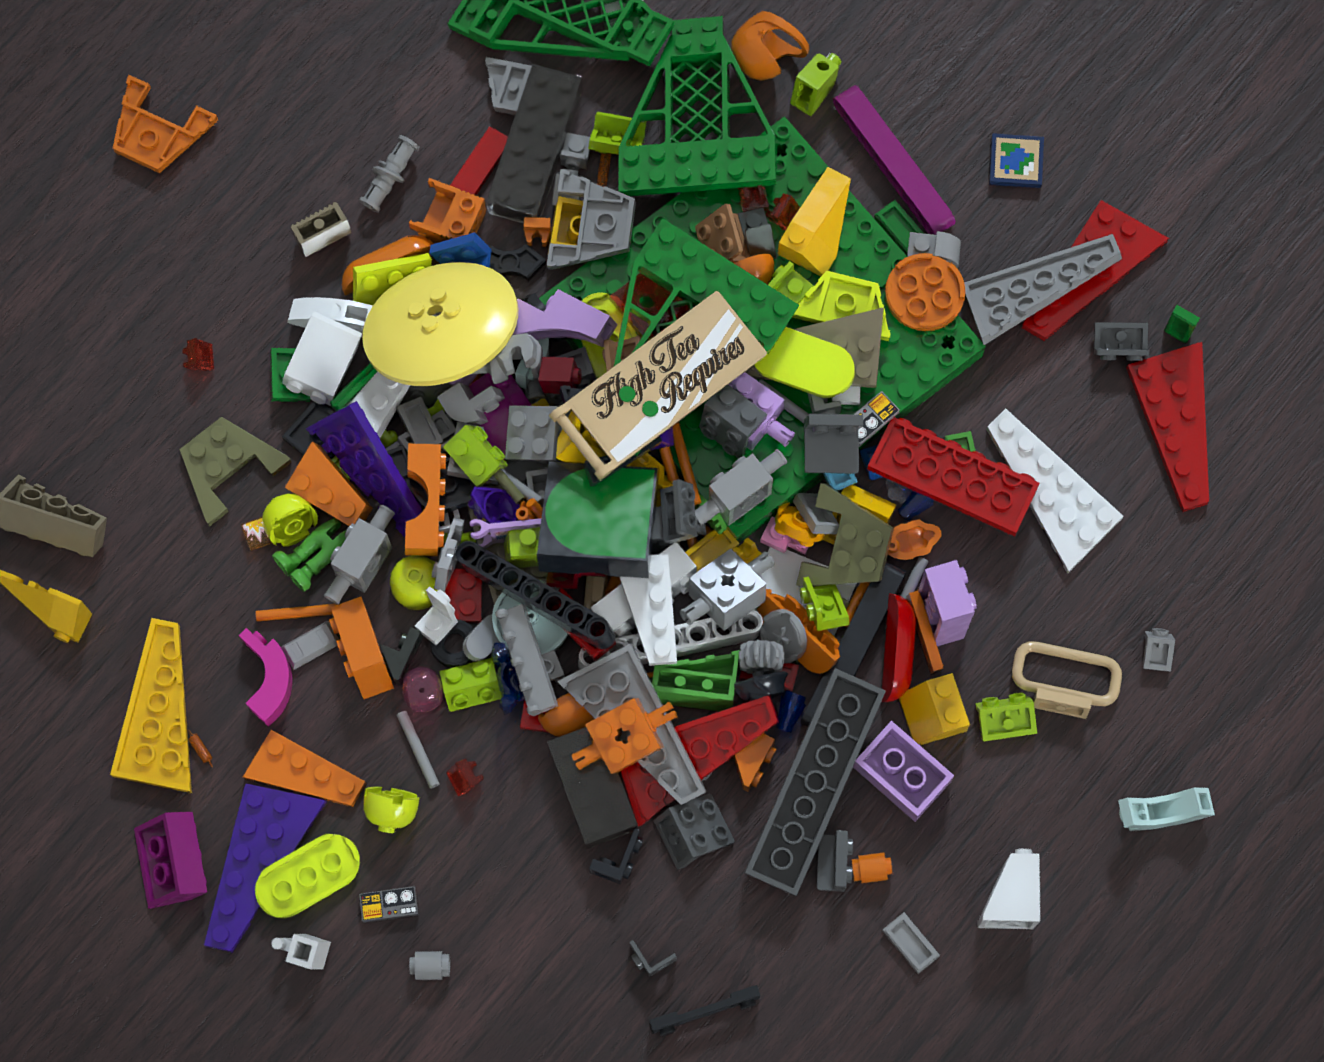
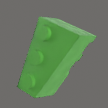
M740 650L731 651V654L721 656L708 655L706 658L689 661V659L679 660L677 664L655 665L652 685L662 704L670 702L675 706L714 711L732 708Z

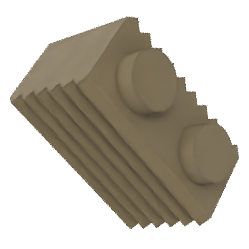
M333 202V205H329L328 208L324 207V210H319V213L310 214V217H306L305 220L301 219V222H296V225L292 224L291 226L294 238L305 257L352 233L345 215L336 202Z

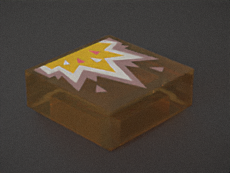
M263 516L241 524L250 551L272 543L262 526Z

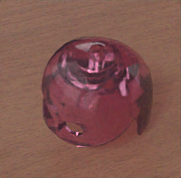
M416 667L410 670L404 676L402 683L404 701L410 709L417 712H429L438 707L443 700V686L437 673L428 667ZM421 687L424 688L423 693H420L419 691Z

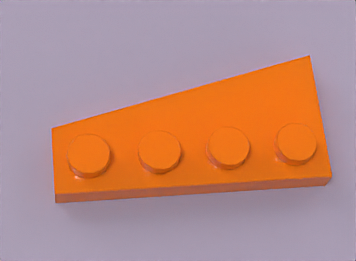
M270 730L243 776L247 780L315 796L319 799L350 807L354 806L367 784L364 780L273 730Z

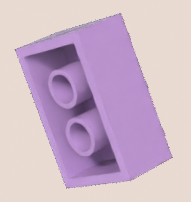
M892 721L861 753L853 765L855 770L914 822L945 790L954 777L950 771Z

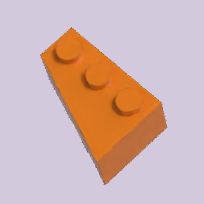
M312 441L285 488L348 526L352 523L356 524L359 518L366 521L373 507L346 478L323 448Z
M362 597L330 607L334 617L329 619L334 635L339 633L341 639L336 641L341 656L347 655L348 661L343 662L349 678L354 676L363 700L394 689Z

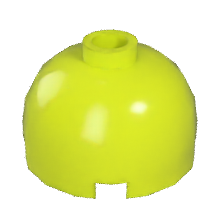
M284 494L273 498L263 512L262 526L274 545L281 543L283 547L297 544L310 534L308 529L312 524L314 527L316 526L318 515L312 505L301 496Z
M412 555L400 560L393 568L390 577L392 595L405 608L422 610L432 606L426 590L429 586L432 589L435 586L436 578L432 577L435 564L433 560L425 556Z
M382 787L365 788L364 812L371 823L379 826V831L394 833L395 828H403L413 821L418 810L420 798L415 793L391 788V791H382Z

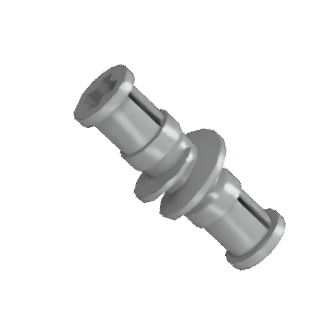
M399 135V142L392 153L386 158V162L379 160L378 163L381 167H373L372 171L377 177L371 182V186L365 196L359 199L360 203L374 212L379 213L381 210L379 206L386 195H389L395 181L404 183L405 180L400 176V173L406 168L413 152L419 149L415 142L405 136Z

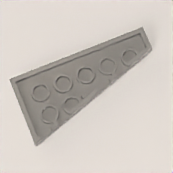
M1113 234L964 282L965 296L983 345L1121 260V252Z
M628 644L557 681L595 719L633 698H639L647 713L663 706L632 644ZM669 721L656 728L664 748L638 761V763L681 805L706 793L707 791L672 722ZM621 730L620 740L628 743L627 737L631 735L630 731Z

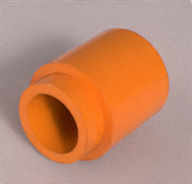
M885 853L859 855L858 859H852L854 881H861L862 883L888 880L887 875L893 874L891 857L885 858Z

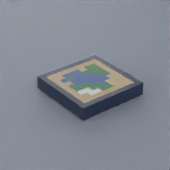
M992 133L989 185L1041 188L1044 137Z

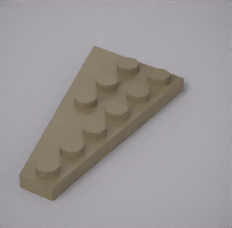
M884 308L794 329L844 348L851 355L854 362L855 377L851 386L877 388ZM754 365L745 371L754 379L771 380L762 376Z

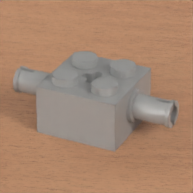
M776 449L775 452L761 462L758 461L754 454L747 458L742 456L733 463V468L726 474L723 472L717 474L710 481L709 500L695 510L697 524L702 527L703 524L720 513L729 526L770 496L773 484L771 474L787 463L784 455Z
M380 505L370 523L359 518L356 524L352 523L345 533L346 540L341 547L337 546L330 558L336 578L324 594L326 599L338 605L350 585L363 593L366 592L392 550L388 535L383 532L395 515L391 509Z
M732 549L726 551L689 577V596L694 602L680 610L682 619L688 625H691L707 613L723 630L729 628L766 601V583L759 575L775 565L773 558L770 555L768 556L767 552H763L747 564Z

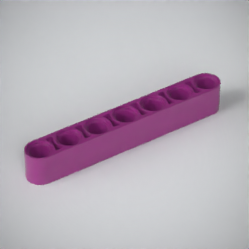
M853 85L834 97L832 101L839 115L928 234L936 235L937 231L944 232L955 225L956 220L951 210L859 87Z

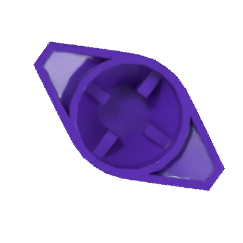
M488 487L473 488L470 494L472 499L468 501V506L474 509L473 513L476 518L488 524L520 521L516 517V511L520 508V504H516L505 490Z

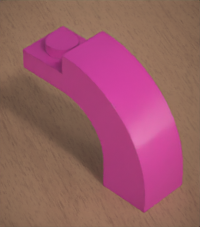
M246 628L239 635L240 639L265 665L264 682L260 689L246 702V705L269 727L281 715L289 701L293 682L291 667L283 650L274 639L265 646L267 641L259 632L255 631L252 634Z

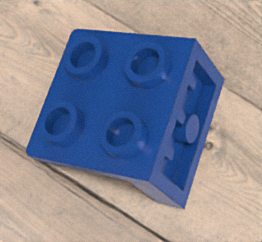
M475 232L430 245L429 254L440 264L467 262L490 268L491 248Z

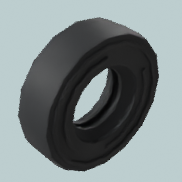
M458 619V623L437 645L430 642L432 654L436 660L444 666L451 668L469 664L473 661L464 654L463 650L459 653H450L445 649L444 643L448 636L459 634L465 639L474 629L472 625Z

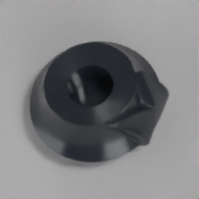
M764 670L752 673V678L739 683L736 682L734 684V692L746 703L768 695L771 699L785 693L784 684L789 673L780 671L765 674Z

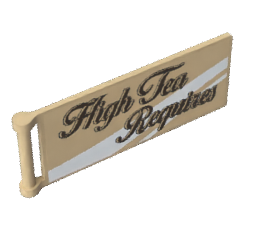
M716 291L566 403L552 411L549 417L553 422H558L594 468L596 477L602 480L614 469L763 359L767 352L723 296ZM630 386L635 390V398L631 402H624L620 399L619 391L622 387ZM646 401L657 403L659 410L655 416L648 417L644 415L642 406ZM572 410L611 460L609 463L604 465L567 418L566 413Z

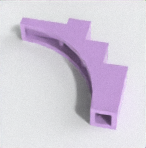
M557 289L556 293L548 299L544 312L520 299L517 300L519 308L518 321L513 335L527 333L536 340L567 337L585 340L604 347V340L611 337L617 324L611 316ZM470 374L448 383L451 386L457 383L469 386L478 374Z

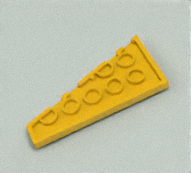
M151 618L110 775L115 778L192 793L180 625L170 621Z

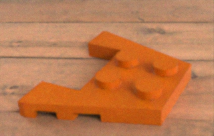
M128 75L126 81L127 88L122 100L123 107L121 117L118 120L113 150L125 158L161 173L218 121V117L216 114L196 106L187 123L182 128L145 111L140 106L151 87L148 83Z

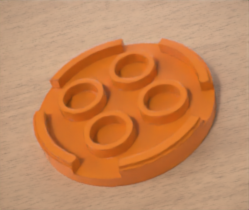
M930 253L914 254L898 262L891 271L885 288L886 303L892 315L903 325L919 331L937 330L951 323L960 313L965 299V283L961 273L952 263Z

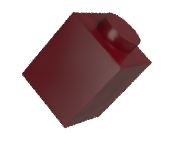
M542 357L538 381L544 393L560 394L559 389L561 386L565 385L576 388L577 384L581 383L582 372L577 367L574 358Z

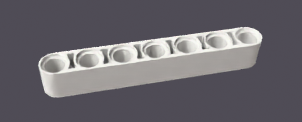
M751 611L727 628L730 631L728 635H720L716 629L720 626L712 618L694 621L691 625L687 623L675 625L676 655L680 657L744 643L749 640L752 641L759 636L763 624L762 617L757 611ZM746 621L753 622L756 628L752 630L746 629L743 623ZM692 633H700L704 639L695 641L690 635ZM639 634L615 638L616 645L600 658L602 659L609 655L613 650H619L628 644H632L642 665L648 664L645 653L637 649V646L642 644ZM583 648L579 653V669L590 665L584 661V658L589 656V654Z

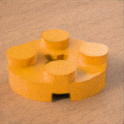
M790 502L779 506L775 516V531L777 533L798 540L805 547H812L814 542H819L825 538L826 534H813L798 509L795 506H789Z

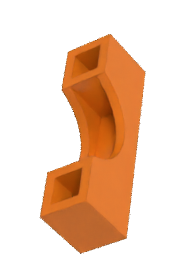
M408 443V478L417 481L424 488L428 496V502L419 516L406 521L405 555L438 556V548H444V531H439V521L444 522L445 505H439V495H445V479H440V469L446 470V453H441V444Z

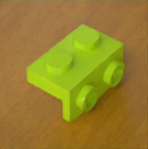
M597 112L588 149L596 150L599 153L619 155L620 143L632 118ZM646 121L640 122L630 146L644 145Z
M465 425L443 448L476 487H481L499 469H505L508 464L503 460L505 458L503 452L496 446L492 447L486 440L488 435L481 427Z
M803 577L804 588H800L802 604H807L809 621H814L817 631L849 625V616L836 584L813 587L810 578Z
M492 658L439 671L448 709L451 712L502 698Z

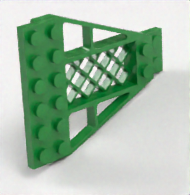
M462 0L449 20L448 27L495 50L628 61L631 57L650 66L675 24L674 20L651 10L643 0H592L585 3L584 0H580L581 4L568 8L565 0H534L531 2H527V0H524V2L523 0ZM562 1L564 9L549 13L547 4ZM616 1L619 2L621 9L606 13L604 5ZM540 6H544V7H545V10H546V13L543 12V11H540V10H538V9H536V8H537V7H540ZM601 6L603 14L589 18L587 10ZM584 11L585 20L571 23L569 15ZM516 14L542 25L533 42L499 40V38ZM566 16L568 23L557 18ZM618 18L611 28L609 20ZM606 21L608 30L594 34L591 25ZM588 26L590 34L581 30L580 28ZM549 31H555L587 47L545 44L542 41Z
M723 16L674 20L675 26L672 29V35L669 37L619 146L618 192L627 196L777 185V145L775 135L724 37ZM729 64L734 69L750 102L730 103ZM712 67L718 72L710 79L704 73ZM687 69L692 75L684 81L679 75ZM665 70V107L659 110L646 111ZM700 79L705 84L697 91L691 85ZM721 79H722V87H720V86L717 84ZM673 81L680 85L675 91H673ZM712 88L718 94L710 101L704 95ZM685 91H688L692 96L686 102L678 98ZM700 100L705 106L699 112H696L691 107ZM721 101H722V109L717 106V104L720 103ZM673 102L679 106V108L674 113ZM713 110L718 116L710 122L704 116ZM685 112L692 116L686 124L679 120ZM756 113L767 135L730 138V116L733 114ZM665 120L664 143L630 146L640 122ZM700 122L706 127L697 134L691 128ZM721 122L722 131L717 127ZM673 124L680 128L674 135ZM711 132L719 136L716 140L704 139ZM685 134L693 138L690 142H679Z
M662 218L632 265L613 367L622 361L621 354L629 312L649 324L648 329L633 350L634 352L647 343L654 331L657 335L660 333V329L667 328L677 320L674 308L688 305V310L690 311L711 294L718 291L766 350L767 354H769L798 309L799 304ZM637 271L671 292L655 316H651L631 303ZM677 297L682 299V301L674 302ZM669 310L672 321L659 324ZM630 386L622 387L619 391L620 399L624 402H631L635 398V390ZM646 401L643 404L642 411L644 415L653 417L658 413L659 408L654 401Z

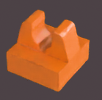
M524 217V232L528 246H532V240L535 237L542 239V247L547 246L551 236L550 218Z

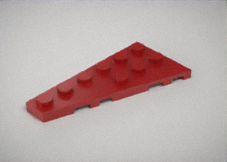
M1100 200L1072 247L1113 234L1122 259L1028 317L1024 321L1022 329L1045 341L1064 326L1069 319L1079 311L1084 310L1089 303L1098 296L1100 297L1130 273V270L1146 260L1159 247L1161 248L1166 244L1169 238Z
M1202 342L1128 364L1126 368L1182 512L1209 503Z
M768 695L674 728L700 779L703 780L779 721L771 697ZM638 762L621 770L639 827L676 800Z

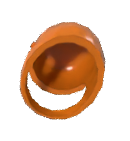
M761 11L749 18L736 31L731 40V51L742 72L751 79L761 81L781 74V69L777 63V60L781 57L788 55L796 58H805L809 53V44L793 25L771 12ZM771 30H783L795 39L802 49L788 44Z

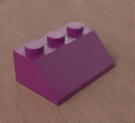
M487 373L472 383L469 388L474 397L490 386L500 389L505 399L499 402L500 405L491 412H484L489 422L478 426L484 427L488 435L487 441L491 446L498 447L505 455L509 406L532 405L512 375H508L507 381L493 384L492 375Z
M193 812L164 813L134 828L148 909L192 900L207 893L206 878L202 866Z

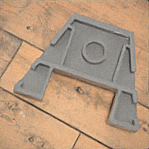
M561 169L558 194L584 197L577 245L550 243L547 268L553 270L629 252L636 207L635 198L606 186H599L592 183L589 179L580 178L565 169Z

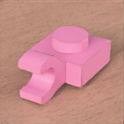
M772 516L760 539V543L783 553L790 547L802 554H806L809 547H805L798 540L787 535H781L775 531L776 522L775 517Z

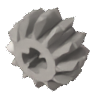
M758 639L757 641L749 640L741 644L738 660L740 670L748 674L764 670L765 674L782 671L784 664L783 646L775 641H760Z

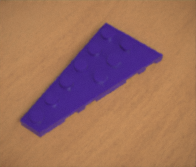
M355 401L307 427L306 430L311 435L316 434L324 442L322 447L327 453L332 451L340 460V467L367 497L372 495L380 505L388 507L395 513L392 518L396 521V529L405 537L406 521L416 518L423 511L358 402Z
M245 783L204 943L205 947L228 952L234 951L260 907L255 895V886L261 872L269 865L298 849V845L312 827L320 810L322 811L327 803L326 800Z

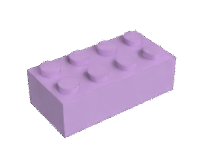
M957 560L925 569L918 590L921 594L937 646L964 639L971 619L974 616V609H977L973 593L968 594L965 583H968L964 567L959 568Z

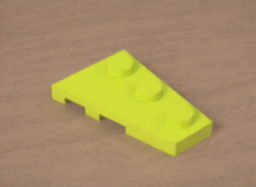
M424 253L353 267V301L373 306L382 294L395 283L412 273L430 267L432 261L430 255Z

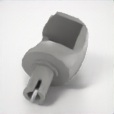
M527 333L512 335L509 342L494 359L472 374L490 373L493 384L502 383L508 380V375L515 373L513 360L523 359L526 368L532 369L533 377L535 379L539 378L543 356L542 347L532 335Z

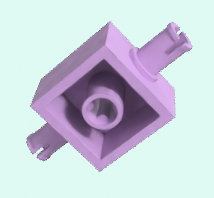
M744 372L728 385L767 414L766 420L749 437L747 448L752 451L766 433L786 447L789 444L788 441L793 439L795 432L776 421L784 409V399Z

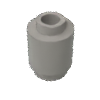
M443 951L415 952V957H410L409 961L410 974H415V980H443V977H450V954H443Z

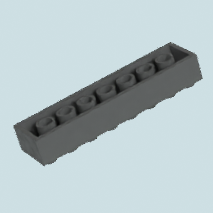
M836 668L833 669L746 866L745 874L797 896L886 690Z

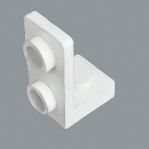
M429 586L426 592L433 607L419 620L415 628L421 631L422 635L433 644L437 645L458 621L454 614L456 610L449 603L451 601L449 596L439 589L436 592Z

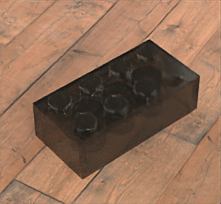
M587 727L547 741L585 847L588 849L631 833L635 827L638 828V824L618 773L611 774L605 761L601 758L581 770L577 768L575 763L585 759V756L577 761H573V753L593 744V739Z

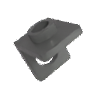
M633 940L629 942L630 947L634 951V954L631 955L632 960L639 970L644 968L649 977L677 960V956L674 953L650 968Z

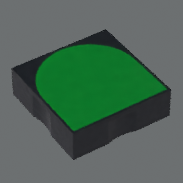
M549 461L537 549L539 572L601 573L609 576L649 578L652 552L651 530L655 519L658 495V468L625 466L596 486L591 487L583 463Z

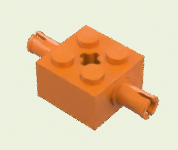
M633 698L585 724L593 739V744L572 754L573 761H577L585 756V759L575 763L577 768L581 770L601 758L605 761L610 773L615 774L664 748L656 728L674 718H678L676 711H671L664 715V713L673 709L672 704L667 702V704L647 713L639 698ZM621 730L630 731L631 735L627 737L628 743L620 740Z

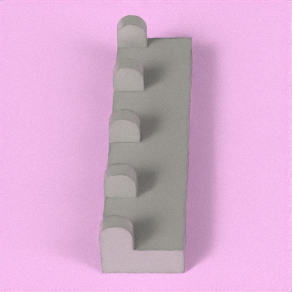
M520 604L508 610H497L495 614L500 621L504 633L503 639L507 642L512 657L511 663L515 667L520 682L519 687L524 694L528 706L526 708L528 714L536 716L558 707L526 606Z

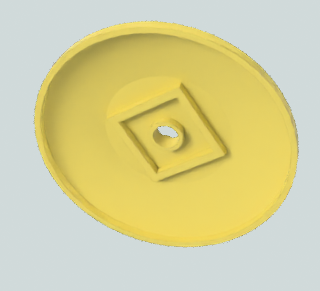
M452 262L424 268L395 283L373 305L363 328L362 340L365 353L372 366L381 375L397 383L411 386H433L461 379L489 363L509 342L518 321L519 308L517 298L510 283L501 274L483 265ZM442 312L439 316H432L435 313Z

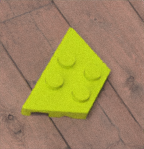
M826 271L818 279V283L806 292L804 298L798 303L799 307L792 318L817 324L884 308L879 284ZM884 309L881 340L889 341L891 334L890 330H888Z

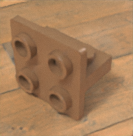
M724 204L696 225L695 229L699 242L732 263L750 257L738 214L732 212L730 204Z

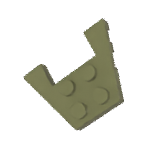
M220 417L180 448L200 507L209 526L229 512L213 490L248 462L257 457L273 477L291 463V459L287 455L223 417Z
M821 483L815 507L841 514L829 568L806 561L801 562L796 585L804 586L803 577H809L812 585L881 581L894 528L852 502L845 495L834 490L830 485Z

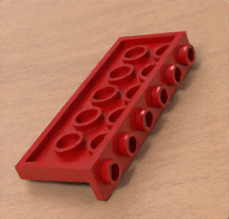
M895 417L890 420L867 467L869 471L1012 536L1016 535L1040 484L1031 475L1019 474L1011 470L1004 463L990 461L980 452H970L953 440L946 441L937 437L931 430L919 429L913 426L907 419H897Z

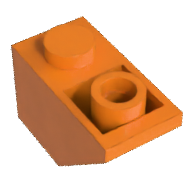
M762 734L733 756L743 790L749 792L751 786H758L764 774L760 771L764 762L769 764L777 750L773 748L775 739L766 734Z

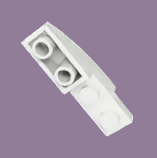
M298 298L293 300L287 323L306 328L313 311L363 335L364 323L373 306L334 298Z

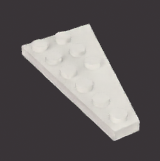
M1005 409L987 426L986 430L1001 457H1004L1011 470L1019 474L1031 475L1035 481L1040 483L1031 501L1030 508L1041 528L1046 532L1051 541V546L1055 553L1059 555L1064 564L1063 567L1068 574L1122 520L1123 515Z

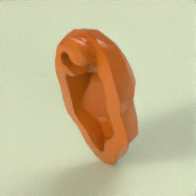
M920 519L913 520L907 524H900L894 527L888 555L903 560L926 555L931 552L933 545L941 538V530L938 526L924 523Z

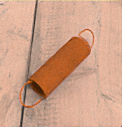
M192 734L193 736L188 741L203 763L210 762L213 758L199 736Z

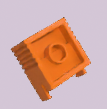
M429 178V187L435 188L437 193L423 223L410 220V229L417 231L418 235L427 237L433 243H439L474 232L477 233L487 211L485 198H479V196L474 194L470 195L469 192L466 193L461 191V189Z

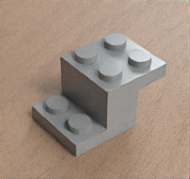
M509 406L505 459L536 461L548 465L549 461L563 462L556 458L557 440L562 428L557 421L553 422L549 417V414L558 407Z

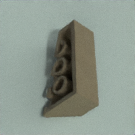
M19 474L0 493V528L3 530L16 532L33 540L44 541L58 548L72 550L83 556L93 557L103 546L106 517L80 504L72 506L68 504L66 497L60 494L52 496L45 492V487L37 483L34 486L26 483V478Z

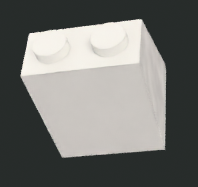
M313 311L284 374L282 384L286 385L287 389L294 393L301 392L310 396L318 404L331 406L330 401L335 397L356 354L362 333Z
M1016 849L1015 853L1009 855L978 920V928L1034 929L1040 922L1039 854H1032L1031 849Z

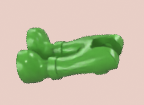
M335 517L316 528L293 550V553L286 554L279 550L272 555V558L287 576H290L292 582L303 592L310 588L312 576L319 574L325 566L332 562L330 558L337 546L341 547L346 540L345 533L347 530L340 533L333 540L330 538L341 526V522ZM318 549H321L312 559L305 563L304 567H302L301 569H296L301 563L305 562L310 555H312Z

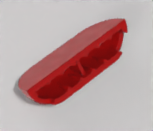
M889 593L882 681V689L886 690L881 702H892L902 697L910 687L913 672L916 615L912 605L905 598Z

